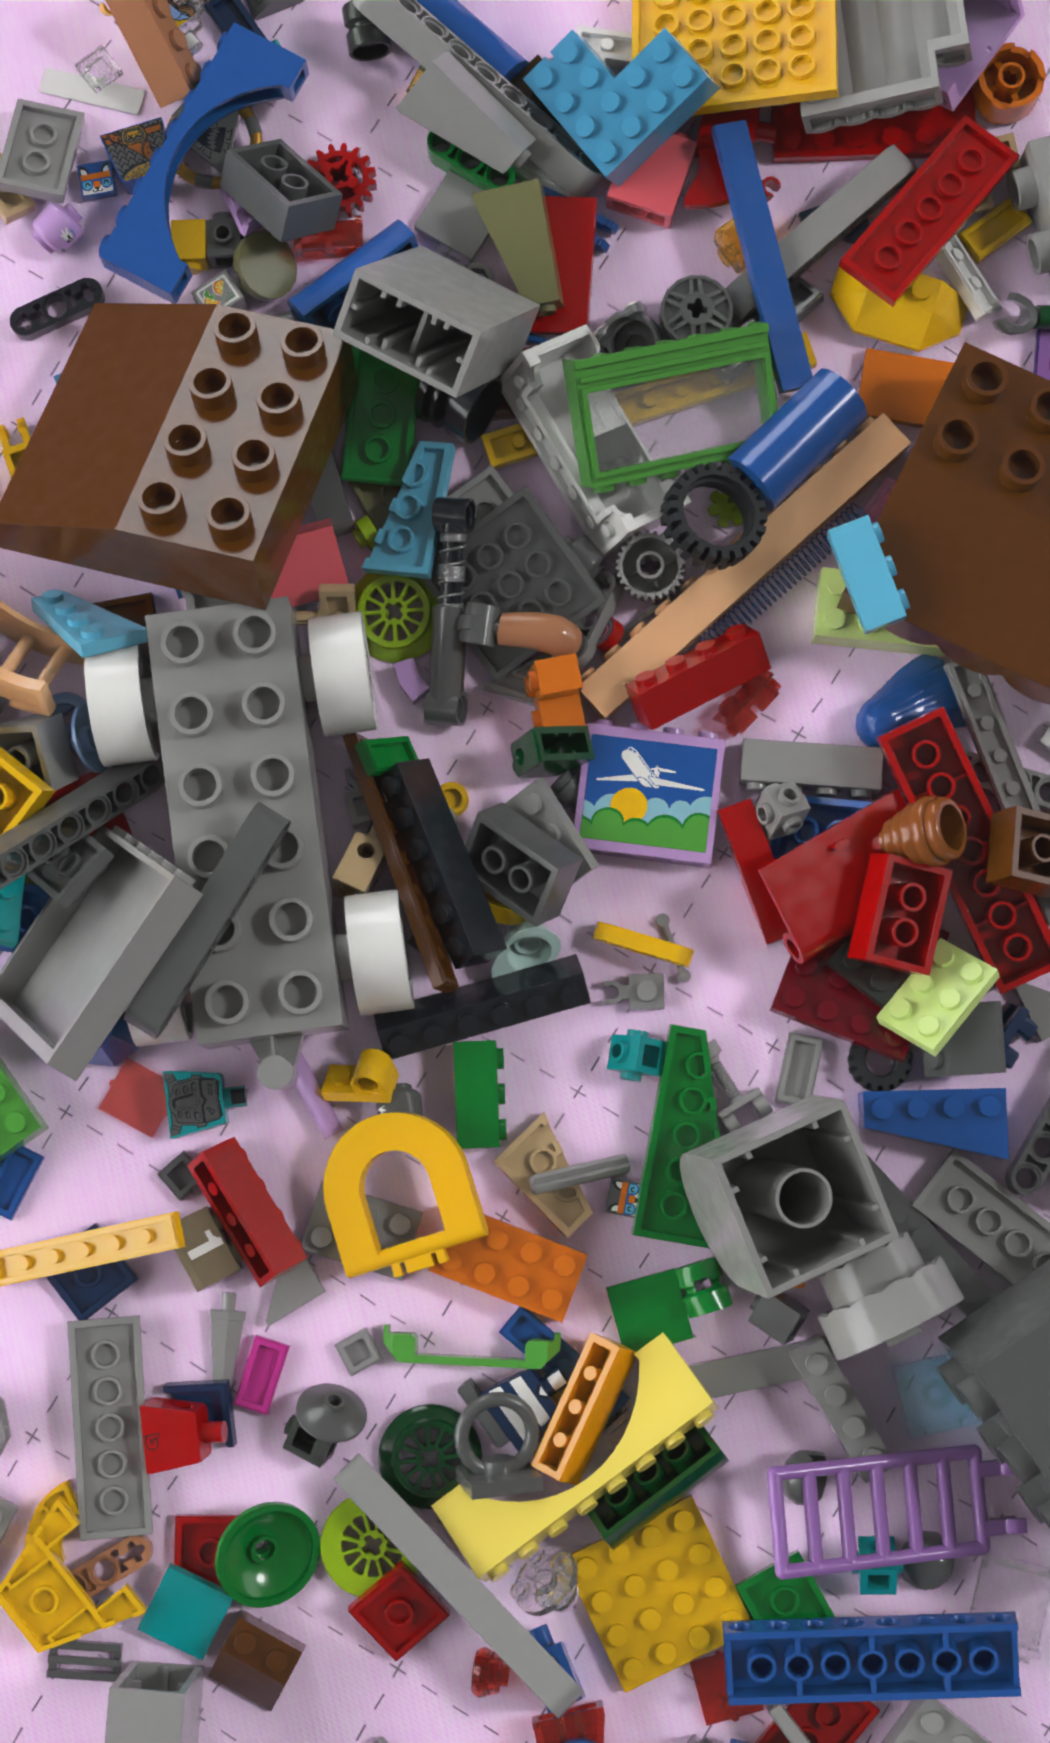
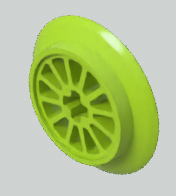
M373 573L365 574L355 586L356 611H361L363 615L369 655L381 661L397 663L410 658H418L431 648L433 606H437L439 602L422 578ZM391 583V598L389 599L383 590V586ZM397 583H404L405 586L398 597ZM414 588L417 593L405 601L410 589ZM377 590L385 600L384 603L372 598ZM421 598L423 607L409 608L410 605ZM369 602H373L381 607L380 610L367 611ZM402 604L400 612L403 614L402 618L397 619L394 617L389 620L388 618L391 615L388 610L389 606L394 605L398 607ZM423 613L422 622L410 618V614ZM369 616H381L380 619L369 625L367 619ZM407 621L419 626L414 634L411 633L406 625ZM386 623L380 636H377L374 630ZM400 626H402V628L408 635V637L404 640H400ZM391 627H393V641L385 640Z
M350 1497L341 1502L327 1518L321 1534V1557L331 1579L344 1591L359 1597L386 1573L383 1571L380 1558H383L392 1568L398 1564L394 1562L386 1551L401 1554L400 1561L403 1560L415 1574L419 1571L397 1547L388 1545L391 1541L376 1525L375 1529L371 1528L368 1516ZM363 1517L366 1531L354 1522L355 1518ZM350 1525L360 1537L347 1535L344 1531ZM371 1535L373 1539L380 1537L382 1542L379 1545V1553L375 1554L373 1550L366 1551L364 1549L367 1543L366 1536ZM342 1540L357 1543L358 1546L343 1550ZM360 1552L361 1554L354 1562L349 1564L345 1555ZM363 1558H366L367 1562L364 1573L354 1569ZM371 1560L375 1561L379 1575L368 1574Z

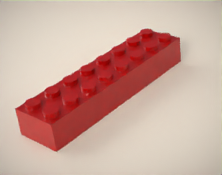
M938 707L877 736L876 740L907 805L915 803L924 796L948 797L957 804L963 814L967 829V843L964 852L958 859L951 860L948 864L938 867L953 870L948 891L980 959L998 969L1000 977L993 985L995 990L1001 995L1050 972V930L1033 894L986 883L991 814L994 812L945 708Z

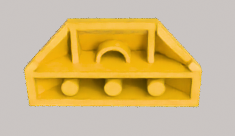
M839 266L829 294L853 333L918 353L950 338L959 336L968 310L957 291L943 280L923 274L917 278L894 307L890 306Z

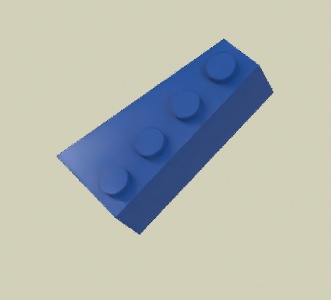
M1006 1088L863 1091L858 1093L859 1128L999 1160H1009Z

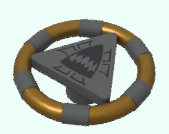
M183 103L171 115L165 131L166 138L169 124L174 118L178 119L184 109ZM249 106L215 123L191 146L195 153L221 175L226 150L233 149L240 116L245 121L250 136V145L263 142V132L260 123ZM183 161L176 172L183 180L195 187L210 190L223 189L219 186L221 176L195 173Z

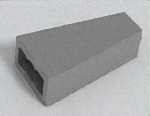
M448 50L428 66L396 107L404 116L502 174L507 172L513 165L519 169L532 155L528 149L536 141V138Z

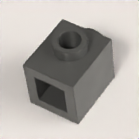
M784 1292L769 1299L756 1295L749 1307L753 1312L748 1322L782 1345H785L794 1340L811 1310Z

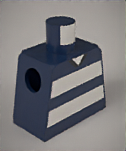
M558 1366L543 1377L539 1375L536 1369H523L485 1388L478 1396L480 1397L492 1392H506L520 1397L534 1411L540 1432L551 1421L559 1401L554 1395L567 1386L568 1379ZM506 1407L489 1408L488 1410L516 1450L519 1451L525 1438L524 1424L519 1415Z

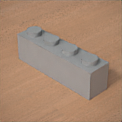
M743 738L740 751L738 785H746L747 791L762 792L770 784L779 783L780 785L794 781L801 793L802 789L816 790L817 796L836 797L837 792L851 793V798L872 799V794L877 795L882 787L883 752L878 747Z
M816 1334L787 1352L848 1458L890 1453L823 1338ZM869 1471L857 1472L865 1483L870 1481Z

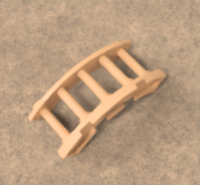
M0 600V633L17 642V645L0 667V696L9 699V706L34 714L51 716L57 706L49 689L50 684L65 662L84 665V658L51 628L28 619ZM30 649L51 657L37 679L14 673Z

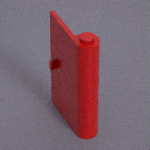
M899 789L891 791L758 870L788 929L783 934L784 945L797 963L803 964L853 933L870 853H887L880 847L879 833L888 819L893 818L896 813L902 811L907 806Z

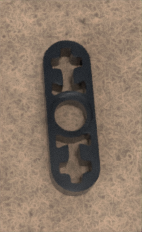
M82 278L16 308L10 316V326L15 335L21 340L31 341L89 315L95 303L105 302L104 291L95 279ZM90 289L94 300L88 302L83 298V291ZM70 295L73 296L78 306V308L75 310L70 299L68 298V296ZM56 301L64 302L67 305V310L61 317H52L48 313L49 306ZM40 309L47 321L44 324L42 323L41 319L39 318L40 316L37 313V311ZM24 317H28L32 321V328L29 330H25L21 326V319Z

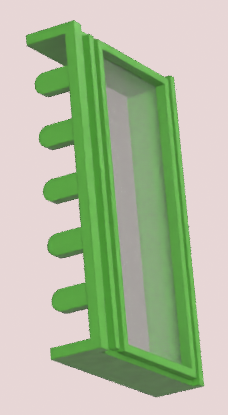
M750 322L745 327H727L720 329V332L688 335V338L662 340L657 341L655 345L645 347L632 346L624 348V351L592 354L590 358L580 360H562L581 486L593 488L594 493H603L615 490L614 484L626 482L627 486H635L647 483L646 477L658 475V479L679 476L678 470L692 469L701 463L705 466L709 462L721 461V464L731 465L728 457L778 410L767 333L769 332L768 322Z

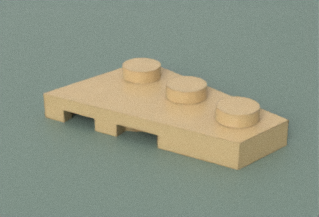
M543 1112L493 1163L567 1239L593 1212L580 1185L534 1195L531 1192L529 1178L531 1176L569 1167L559 1141L556 1140L545 1112Z

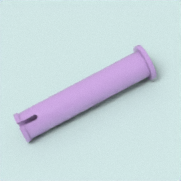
M301 1052L297 1064L299 1077L295 1085L320 1128L324 1139H327L342 1131L344 1127L339 1122L329 1101H324L321 1094L322 1088Z

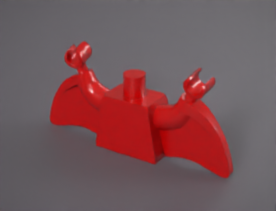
M761 107L703 114L696 148V158H699V169L695 180L684 197L683 205L686 209H708L729 204L710 130L714 125L746 120L753 146L755 141L775 144L778 124L759 121ZM772 176L762 180L766 199L769 202L774 195L768 192L765 187L778 192L781 188V183Z

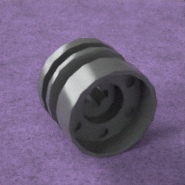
M690 275L677 280L667 289L661 302L659 327L662 330L664 340H680L688 338V335L698 333L710 334L720 332L722 328L730 327L733 318V303L728 291L718 281L707 276ZM694 310L700 311L699 318L692 317Z

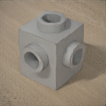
M794 781L780 785L779 783L770 784L763 789L761 797L754 807L756 816L762 825L768 841L796 833L803 826V821L811 809L806 796L801 793Z

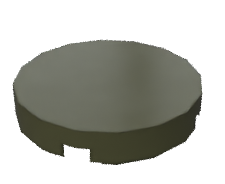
M260 231L245 237L237 245L234 251L233 268L235 273L238 272L241 280L239 284L245 292L255 299L272 301L283 297L291 291L296 282L297 264L294 253L286 241L280 242L270 232Z

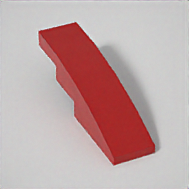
M749 798L717 811L741 875L742 885L766 945L783 939V934L788 929L758 872L760 868L774 861V857L762 825L756 816L753 802Z

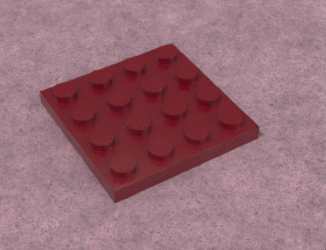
M940 929L938 940L942 938L947 941L950 932ZM846 938L803 964L797 963L790 955L771 1005V1012L857 1046L867 1048V1050L895 1061L903 1062L905 1060L911 1042L879 1024L876 1016L882 1009L826 965Z

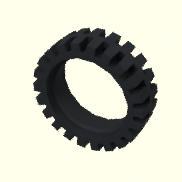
M709 462L705 466L701 463L685 471L667 491L663 499L665 501L661 505L660 510L661 513H664L660 518L661 526H667L663 534L666 539H673L670 547L674 551L680 548L683 551L680 555L683 560L686 561L691 557L693 558L691 565L699 567L704 563L707 570H713L715 567H718V570L726 569L745 559L762 540L761 537L766 531L764 524L768 521L767 513H762L766 508L765 500L758 501V497L762 493L758 487L753 490L749 487L753 481L748 476L741 480L742 471L737 468L729 472L730 465L722 463L717 468L716 462ZM698 487L715 488L732 499L738 506L743 518V533L736 543L728 546L712 545L697 536L688 525L684 514V500L690 491Z

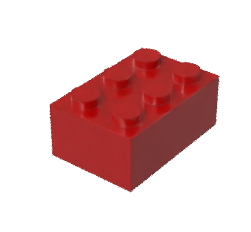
M870 853L847 958L909 974L930 976L953 870L938 866L931 867L928 864H918L909 858L890 853Z

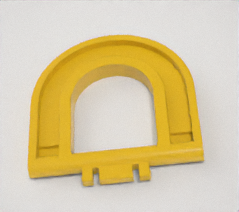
M408 1112L375 1115L362 1120L350 1128L337 1142L331 1152L323 1181L324 1202L343 1268L349 1279L391 1266L395 1278L403 1276L405 1272L402 1263L405 1264L408 1274L436 1265L433 1253H436L437 1260L441 1264L449 1261L446 1248L489 1234L466 1156L456 1139L435 1121L425 1116ZM392 1150L403 1151L417 1158L425 1167L445 1230L382 1250L365 1195V1178L370 1166L379 1156Z

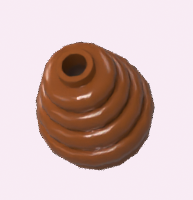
M924 796L919 798L915 803L908 804L902 811L896 813L893 818L888 819L879 833V844L883 851L909 858L918 864H928L931 867L944 866L951 860L958 859L964 852L967 843V829L963 814L957 804L948 797Z

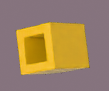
M205 219L171 220L172 240L179 259L188 264L192 275L210 270L207 258Z

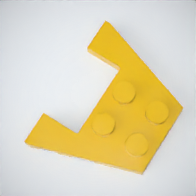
M62 1497L54 1502L0 1584V1605L37 1653L81 1638L83 1635L96 1630L111 1627L123 1620L138 1617L147 1610V1607L128 1583L97 1606L55 1553L52 1546L81 1523Z

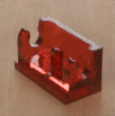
M356 215L355 220L336 221L334 230L294 239L297 261L347 257L364 244L363 219L361 215Z

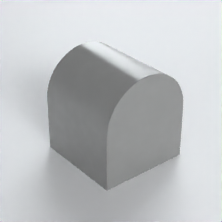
M817 1095L809 1096L692 1149L680 1157L681 1178L688 1202L700 1231L717 1262L737 1286L767 1299L899 1238L846 1102L843 1099Z

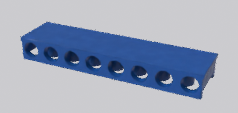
M1016 1612L723 1621L726 1694H728L729 1706L1021 1696Z

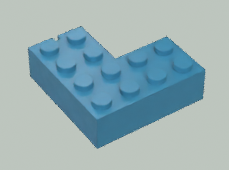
M666 28L617 76L591 45L578 33L571 30L550 51L554 57L551 60L544 57L523 78L525 83L601 173L619 187L720 89L683 44Z

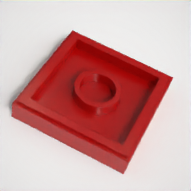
M177 1514L175 1516L174 1564L221 1586L215 1570V1554L222 1534L238 1515Z
M403 1560L348 1606V1612L395 1662L450 1616V1610Z

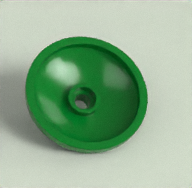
M266 1502L245 1510L225 1529L217 1546L215 1570L221 1586L232 1599L249 1607H271L289 1600L305 1587L316 1570L320 1557L318 1530L311 1518L303 1510L289 1503ZM264 1541L260 1548H255L259 1542Z

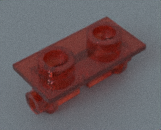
M766 671L741 684L742 687L734 696L727 697L719 705V712L712 719L727 725L725 730L731 736L735 737L738 733L742 735L758 717L750 707L754 704L763 712L779 695L778 690L781 688V685L772 678L774 675L772 672Z

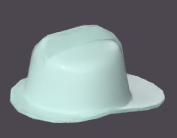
M525 920L521 924L511 926L504 940L507 949L494 959L491 967V976L494 978L555 960L561 950L560 939L555 933L548 930L544 924L535 927Z

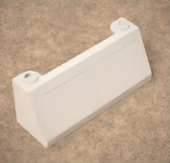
M587 324L522 351L500 379L503 384V396L582 530L602 552L603 556L606 557L621 549L622 546H626V541H631L633 534L637 537L640 531L645 534L646 530L650 532L661 525L660 518L664 514L660 512L661 505L665 501L663 499L676 479H658V475L646 477L647 483L627 486L626 482L614 484L615 490L603 493H594L593 488L581 486L562 360L590 358L592 354L600 352L598 339L592 334ZM611 390L588 393L594 436L627 423L640 454L639 462L636 464L652 461ZM629 459L625 461V466L632 465ZM688 494L684 500V509L692 502Z

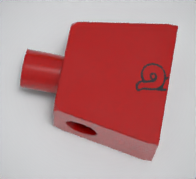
M151 1397L139 1406L147 1474L200 1463L211 1454V1443H225L227 1441L228 1427L226 1421H209L205 1403Z

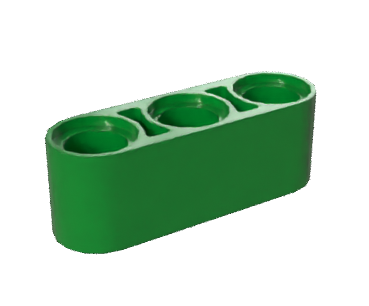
M429 132L427 137L428 156L431 163L446 173L450 170L483 190L515 184V170L513 166L502 174L435 133ZM440 143H447L451 146L445 152L435 149L436 145ZM468 160H476L480 163L474 169L466 168L463 165ZM501 176L509 180L503 186L495 185L492 182L494 178Z

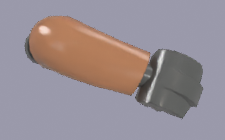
M468 602L464 613L459 615L458 619L459 641L464 643L494 647L496 642H498L499 646L533 649L548 653L554 657L576 653L577 658L581 657L588 647L587 638L581 633L580 628L575 623L559 615L542 612H504L501 615L499 607Z

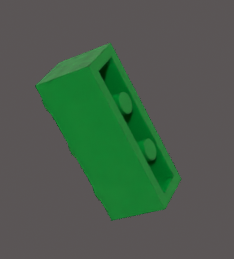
M496 1040L453 1042L457 1142L462 1149L500 1148V1140H507L506 1119H499V1105L506 1104L505 1083H498L497 1069H504V1049L497 1048Z

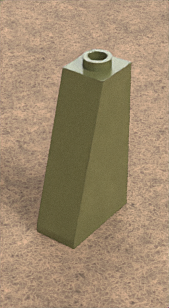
M534 179L472 193L473 202L519 294L540 305L536 316H551L557 313L556 309L565 308L545 192L540 180Z

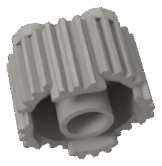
M646 530V533L643 534L640 531L639 536L636 537L633 534L632 540H627V546H622V552H618L619 559L616 560L617 566L615 567L618 580H620V584L624 587L627 594L630 593L631 598L638 602L648 604L649 601H652L653 604H656V600H659L662 603L663 598L668 599L670 594L675 595L676 591L684 583L683 576H686V563L680 557L682 550L678 548L674 551L670 547L672 543L671 538L666 539L663 533L657 535V531L650 533L649 530ZM647 560H652L654 564L661 565L660 569H656V574L650 575L648 572L641 571V568L646 567L645 562Z

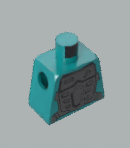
M163 1071L170 1139L184 1138L229 1124L228 1109L247 1106L245 1085L225 1088L224 1075L221 1073Z

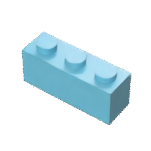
M869 515L827 530V538L864 635L905 620L907 617L905 610L910 609L909 601L904 589L897 590L892 577L897 575V570L891 555L884 557L879 543L885 542L879 523L877 521L871 523Z

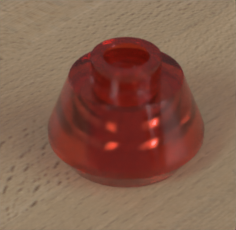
M488 1647L478 1649L474 1657L471 1692L477 1698L499 1694L501 1686L508 1687L510 1667L507 1664H503L504 1661L498 1654Z

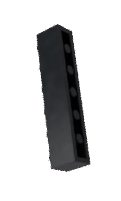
M430 759L397 762L382 774L378 780L406 846L408 856L419 878L421 888L432 910L447 952L455 969L488 963L505 951L507 947Z
M577 954L461 986L449 994L440 992L415 999L414 1009L374 1014L383 1052L388 1054L391 1059H395L591 1003L580 962Z

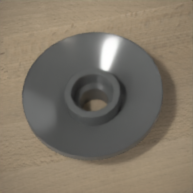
M323 1383L306 1389L300 1395L296 1404V1418L300 1426L312 1437L325 1442L341 1443L357 1437L362 1432L367 1421V1410L361 1398L352 1390L337 1384Z

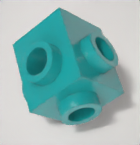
M627 1029V1035L612 1034L607 1069L621 1072L620 1079L641 1082L642 1076L661 1077L666 1042L649 1038L648 1032L635 1029Z
M875 1535L858 1536L857 1555L876 1553ZM889 1536L891 1551H896L894 1536ZM903 1565L851 1571V1573L858 1574L860 1595H896L898 1574H903Z

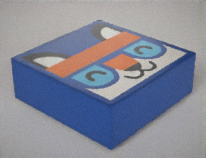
M110 160L77 165L84 202L117 196Z

